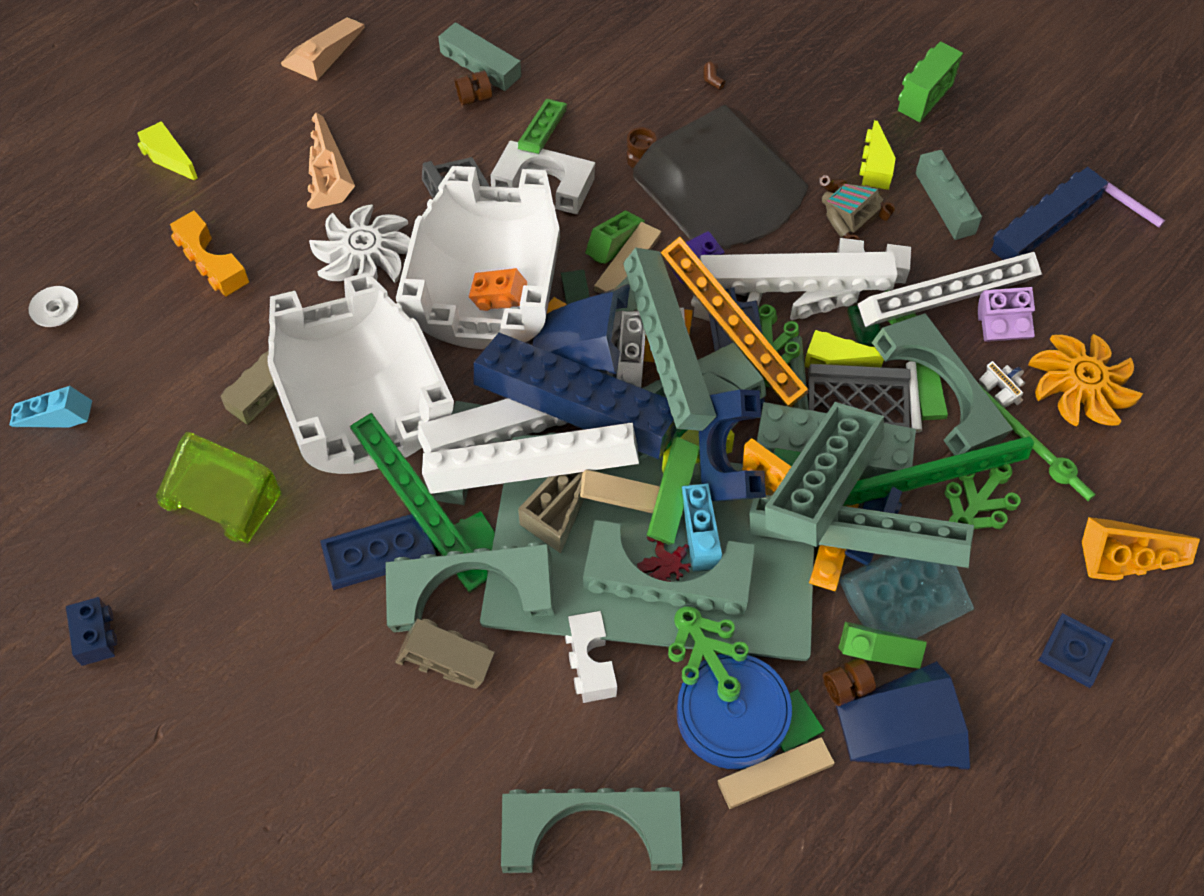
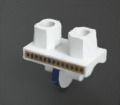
M993 361L987 365V372L979 379V384L987 392L998 385L1002 391L996 394L994 398L1004 408L1012 403L1018 405L1023 401L1021 398L1023 392L1019 389L1025 384L1020 378L1024 373L1022 368L1017 367L1012 370L1007 365L1002 371Z

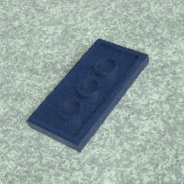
M412 514L320 540L333 590L386 575V562H393L395 558L408 557L411 560L420 559L425 554L436 555L432 541Z

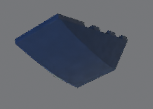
M626 284L547 313L543 328L534 337L533 346L597 371L606 370L609 373L617 374L620 351L611 342L616 309L627 308L630 285Z
M937 661L875 688V691L864 696H857L853 701L842 706H836L850 761L884 764L895 762L912 766L923 764L939 768L950 766L958 767V769H970L968 729L952 679Z

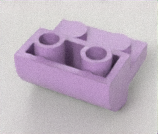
M1032 287L984 290L981 293L978 303V321H982L984 342L1031 339L1035 337L1032 312L1035 311Z

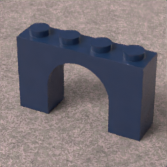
M739 389L709 395L716 417L703 431H699L701 484H709L712 502L766 498L764 471H736L731 466L726 453L727 436L733 425L741 420L761 417L760 390Z

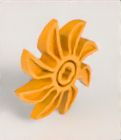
M1095 334L1091 336L1089 357L1085 353V345L1078 339L1067 335H1052L1050 340L1058 350L1039 352L1028 363V366L1048 372L1041 378L1036 387L1035 394L1038 402L1061 391L1064 394L1058 402V409L1063 418L1076 427L1079 424L1081 402L1084 404L1085 415L1091 420L1103 425H1119L1121 419L1113 409L1131 407L1143 395V393L1122 387L1134 371L1131 357L1118 365L1107 367L1105 365L1112 356L1111 349L1099 336Z

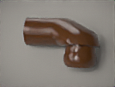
M709 61L703 68L704 80L718 90H721L725 86L726 81L717 76V63Z
M823 175L820 178V184L827 192L835 193L844 184H847V181L843 179H831L828 175Z

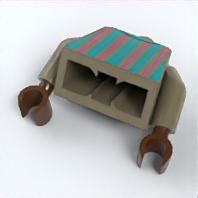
M844 184L835 193L828 191L822 197V203L826 205L828 220L838 235L845 239L860 240L857 235H850L849 232L854 233L879 209V217L884 221H887L895 210L893 203L883 202L878 189L867 185Z

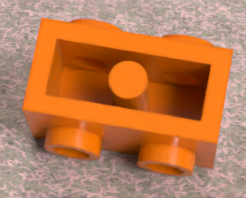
M517 268L478 272L474 274L468 297L479 310L488 311L490 309L520 306L523 286H527V281Z

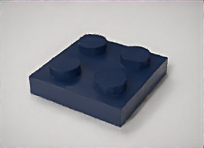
M1062 613L1038 661L1090 688L1094 684L1114 640Z

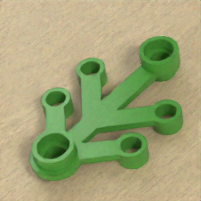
M762 305L759 308L763 336L776 352L785 346V353L781 357L788 364L792 359L797 358L801 352L797 342H789L792 338L798 336V324L793 321L787 322L784 325V332L773 342L772 325L777 321L776 310L770 305ZM792 348H795V349H796V350L793 351V352H790V351H789V350L792 349ZM764 380L765 387H770L769 384Z
M1007 464L990 469V478L978 494L973 480L975 473L970 474V476L959 477L963 483L969 504L965 512L959 498L962 493V487L956 482L949 483L945 489V496L949 499L953 513L949 522H963L964 524L974 525V529L1003 528L1008 518L1002 511H995L991 517H974L978 512L1001 509L1014 511L1018 508L1021 499L1015 493H1008L1005 498L987 500L998 484L1008 482L1012 475L1011 466ZM949 489H954L957 493H951ZM1011 499L1016 504H1011L1008 502V500ZM995 517L1000 518L1002 522H997Z
M693 607L680 608L674 617L675 626L679 630L675 642L669 646L668 655L674 662L682 661L685 658L686 641L689 634L691 635L695 645L688 665L682 670L683 682L688 685L697 683L699 667L704 657L719 682L717 693L720 699L726 702L735 701L740 695V682L728 675L715 652L731 656L736 661H744L748 657L749 652L747 644L736 642L732 645L705 637L702 630L718 633L721 638L729 639L734 635V623L727 619L716 622L702 618L700 612ZM688 616L692 617L693 619L691 621L684 620V617ZM729 627L731 630L725 632L721 628ZM678 649L682 653L679 655H675L672 653V651ZM742 649L745 653L737 654L735 650ZM693 672L695 677L688 678L685 674ZM732 684L734 685V688L727 689L724 685Z

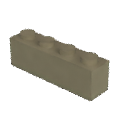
M269 351L263 353L259 360L251 368L246 369L235 383L228 386L220 396L225 409L247 425L279 395L268 367Z

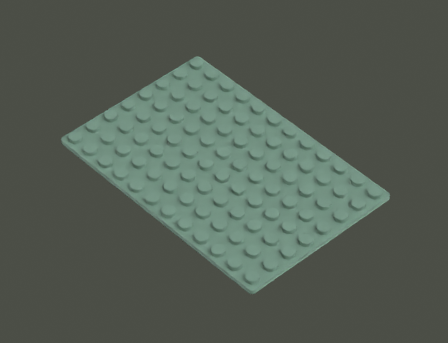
M648 456L640 460L639 464L619 466L618 470L595 472L660 486L664 474L662 472L663 456H660L659 459ZM700 462L695 464L690 485L701 484ZM730 463L736 471H742L743 464ZM548 477L503 484L492 550H500L502 546L514 545L517 548L527 547V544L533 542H540L546 545L545 542L520 525L518 508ZM585 498L562 552L559 553L547 544L551 551L555 615L527 617L523 610L521 596L515 585L504 576L488 571L480 624L486 628L572 636L568 616L601 611L606 636L600 637V640L669 647L675 642L679 630L674 623L676 612L683 607H693L700 612L702 618L716 622L727 619L734 623V635L729 639L721 638L718 633L702 630L705 637L732 645L736 642H744L749 648L748 655L807 661L811 655L813 584H809L813 571L814 546L804 542L752 535L749 512L754 499L712 502L722 556L725 553L728 541L755 545L745 615H729L724 611L713 609L703 611L688 605L678 607L663 601L647 602L642 598L632 596L622 598L607 592L596 594L588 589H583V575L594 520L621 524V542L624 551L636 567L637 563L642 562L644 558L657 557L655 552L657 542H649L647 540V532L653 513ZM684 508L674 544L668 545L664 543V550L670 554L679 546L688 545ZM688 548L686 550V557L681 561L682 564H691ZM691 565L689 573L684 569H679L680 573L683 574V578H679L680 581L676 580L677 575L675 573H672L671 577L667 578V580H671V582L689 581L703 576L710 570L693 571ZM688 616L684 617V620L691 621L693 619L692 617ZM729 627L721 628L725 632L731 630ZM690 634L686 641L685 649L694 648L695 642ZM742 649L735 650L736 653H745Z

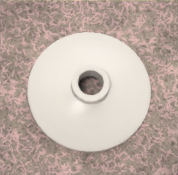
M62 286L49 287L40 291L32 298L29 304V315L40 326L56 327L73 318L78 310L79 301L76 294L69 288Z

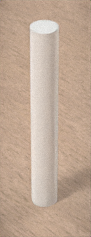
M911 361L906 363V369H910L911 379L909 380L912 428L916 429V433L922 432L917 369L916 362Z

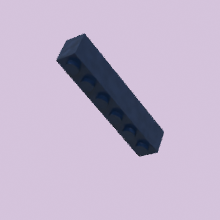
M1086 167L1080 173L1078 171L1075 172L1067 183L1058 185L1051 195L1046 194L1038 205L1030 206L1022 217H1016L1005 230L1000 229L993 237L994 243L991 251L1002 260L1031 253L1102 198L1109 182L1089 167Z

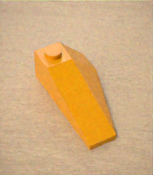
M1088 517L1082 546L1088 576L1090 578L1115 581L1131 574L1143 575L1146 574V571L1160 568L1167 570L1193 564L1200 539L1114 520Z

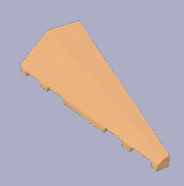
M315 113L312 117V121L315 123V131L311 132L314 146L310 147L309 174L312 176V184L308 186V191L312 194L311 199L307 202V207L311 209L342 203L355 187L324 117L318 113Z

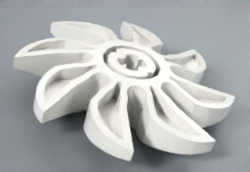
M366 205L352 212L349 218L351 229H347L333 213L330 214L325 223L327 236L330 241L309 240L313 254L321 261L329 263V265L317 271L318 276L330 281H344V278L352 277L354 271L359 269L357 275L369 273L377 281L376 266H380L396 283L402 274L401 260L398 254H407L411 240L409 236L398 232V230L408 225V220L397 215H381L375 218L372 225L368 226L374 208L373 205Z

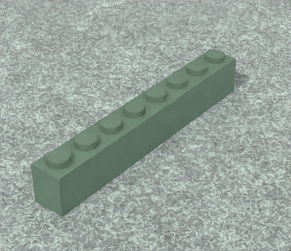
M635 247L624 261V269L676 428L703 431L716 417V413L661 252Z
M766 495V498H756L753 500L749 512L752 535L798 541L766 529L765 506L772 496ZM842 506L818 545L969 568L974 525Z

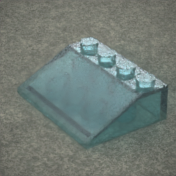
M886 555L871 562L869 565L858 568L839 578L846 598L863 626L911 638H917L974 609L957 566Z

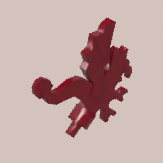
M647 536L649 542H657L655 548L657 557L644 558L642 562L637 563V568L643 573L651 572L649 576L671 582L667 578H670L672 573L677 575V581H680V577L683 578V574L680 573L679 569L690 572L691 564L681 563L687 555L686 550L689 548L687 544L683 547L679 546L670 554L664 550L663 542Z

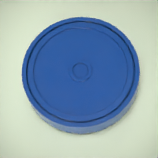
M718 654L717 657L728 675L740 682L739 697L732 702L720 699L717 693L719 682L706 660H703L699 667L697 683L693 685L682 683L677 702L678 727L689 748L704 761L726 769H745L769 759L782 745L791 723V698L782 678L765 662L749 655L744 661H736L731 656ZM689 672L687 677L693 678L695 677V674L693 672ZM732 684L724 685L727 689L734 688V685Z

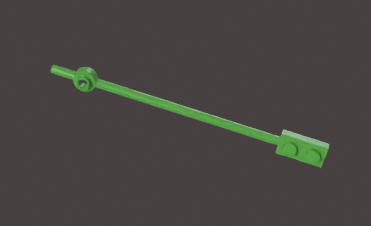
M913 313L888 320V322L892 325L917 315ZM981 386L1013 428V431L1021 438L1028 436L1032 438L1034 442L1032 449L1050 465V476L1061 484H1070L1087 501H1090L1096 494L1076 476L1078 473L1076 465L1069 459L1057 458Z

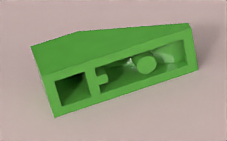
M626 210L592 229L585 254L593 257V260L596 262L607 263L616 257L641 222L644 223L645 220Z
M845 621L839 649L842 654L869 661L920 669L927 642Z

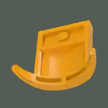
M751 438L744 445L742 471H764L766 495L772 496L791 466Z

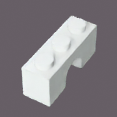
M840 238L837 253L865 252L864 241ZM887 244L885 252H894L897 269L895 283H906L910 271L911 247Z
M601 611L568 616L572 636L566 635L565 641L566 644H572L573 652H569L571 669H577L578 677L574 678L576 694H582L583 703L616 697L617 683L612 661L599 663L593 661L588 656V652L591 649L604 646L606 640H600V637L606 636Z

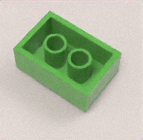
M941 41L935 48H930L923 61L919 60L914 71L905 76L902 83L904 89L898 98V101H900L898 111L921 122L953 86L963 53Z

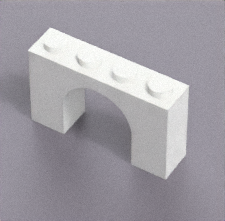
M509 141L491 173V187L518 188L522 169L546 170L547 174L553 175L561 181L556 191L555 209L578 214L594 181L595 162L542 149L540 154L518 149V142Z

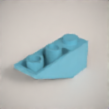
M71 386L64 387L15 403L9 425L12 427L68 428L88 422L92 400Z
M709 484L682 486L692 570H712L721 560L722 551Z

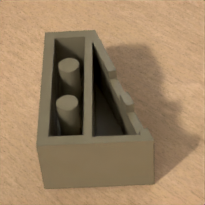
M583 472L548 477L518 508L520 525L559 553L564 548L585 499L580 497Z
M417 619L407 633L395 663L403 665L404 661L420 665L419 671L427 673L430 668L444 674V679L477 689L485 678L494 652L489 650L488 646L478 641L471 642L464 639L463 635L453 630L445 631L437 627L438 625L428 619Z

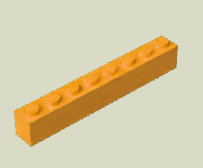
M681 237L677 238L661 252L668 265L737 345L786 406L792 407L808 394V388Z

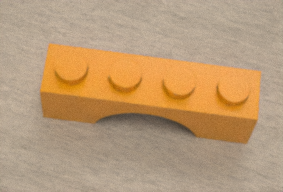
M195 211L170 224L173 231L171 237L178 247L182 246L184 248L183 251L189 261L194 260L196 262L195 265L202 276L207 275L209 277L208 281L215 291L220 290L226 297L249 283L244 267L232 253L214 255L205 251L212 238L206 223Z

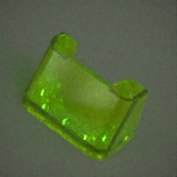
M186 432L178 442L156 497L158 499L157 503L162 508L171 511L172 509L178 510L183 506L220 523L225 530L224 535L235 542L241 540L248 544L282 493L274 474L264 465L198 435Z

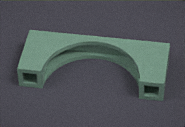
M925 313L883 327L872 341V344L885 362L902 359L920 363L935 371L950 385L958 399L961 418L959 425L943 441L954 456L997 445L1013 430Z
M734 342L697 360L702 375L709 371L739 389L760 390V399L767 396L764 378ZM661 379L642 388L667 398ZM638 451L639 461L649 456Z
M594 520L583 575V589H588L596 594L607 592L622 598L632 596L642 598L647 602L663 601L678 607L688 605L703 611L713 609L724 611L729 615H745L755 545L728 541L721 560L708 573L689 581L667 582L643 573L630 561L621 542V524Z
M533 542L527 544V547L517 548L514 545L502 546L500 550L490 551L487 548L475 549L474 553L463 554L460 551H452L447 553V556L437 557L434 554H425L420 559L410 560L408 557H398L393 562H386L387 626L393 632L409 631L417 619H422L423 610L430 595L443 581L459 572L474 569L498 573L512 582L519 591L523 610L527 617L555 615L551 551L547 544L543 545L540 542Z
M661 787L655 789V792H643L641 788H629L626 792H614L613 789L602 788L598 789L596 793H585L583 789H570L568 793H556L552 789H542L538 793L528 794L525 790L517 789L509 791V794H502L501 868L503 873H532L537 848L547 831L562 818L587 810L608 812L630 824L639 834L647 848L651 871L681 870L680 794L679 791H673L672 788Z

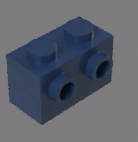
M97 597L66 606L72 655L79 664L84 666L115 657L114 646L117 645V637L110 626V622L114 620L110 605L106 606L101 598Z

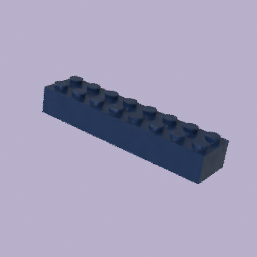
M498 332L474 362V385L582 429L633 423L638 451L654 458H660L677 431L667 398Z

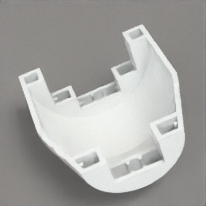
M452 166L438 186L439 192L433 200L429 199L427 202L428 208L422 216L419 215L415 220L396 301L402 306V311L410 319L414 318L418 322L422 331L454 345L473 349H485L498 332L527 342L541 331L545 323L560 242V228L546 170L522 169L519 188L480 186L476 167ZM517 268L527 281V286H523L520 306L484 311L479 310L468 297L475 273Z
M369 273L344 278L345 298L302 308L296 291L270 297L269 371L303 458L312 467L329 473L351 474L378 469L377 465L350 430V425L372 412L406 458L422 448L418 439L419 424L449 416L453 411L454 400L418 322L414 318L410 319L402 311V306L399 303L395 304L388 297L387 291Z

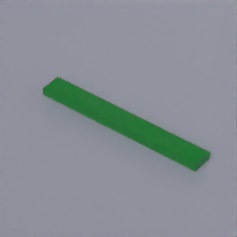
M372 412L350 425V430L442 556H447V553L452 551H460L463 554L474 553ZM474 569L459 572L455 575L468 593H471L487 582L488 571Z
M1028 436L859 480L842 506L847 507L886 497L892 487L905 492L1027 460L1034 442Z

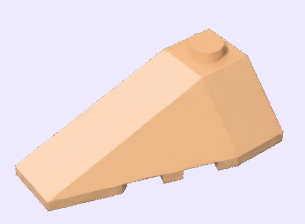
M346 17L293 49L281 64L288 69L318 81L361 33L365 25Z

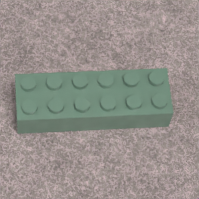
M764 402L756 442L773 454L775 448L802 452L827 413ZM884 423V439L859 479L863 480L912 467L916 429Z
M834 402L766 504V529L817 547L883 441L884 416Z

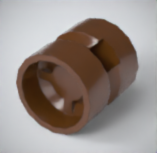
M485 70L472 73L471 77L464 75L454 78L456 92L462 106L474 103L475 99L482 101L492 98L491 85Z
M638 127L631 130L627 135L626 161L635 170H647L655 163L656 135L651 129Z
M861 658L845 663L843 669L836 667L823 673L825 688L831 700L837 706L853 701L855 694L861 697L875 691L876 688L874 676L867 663Z

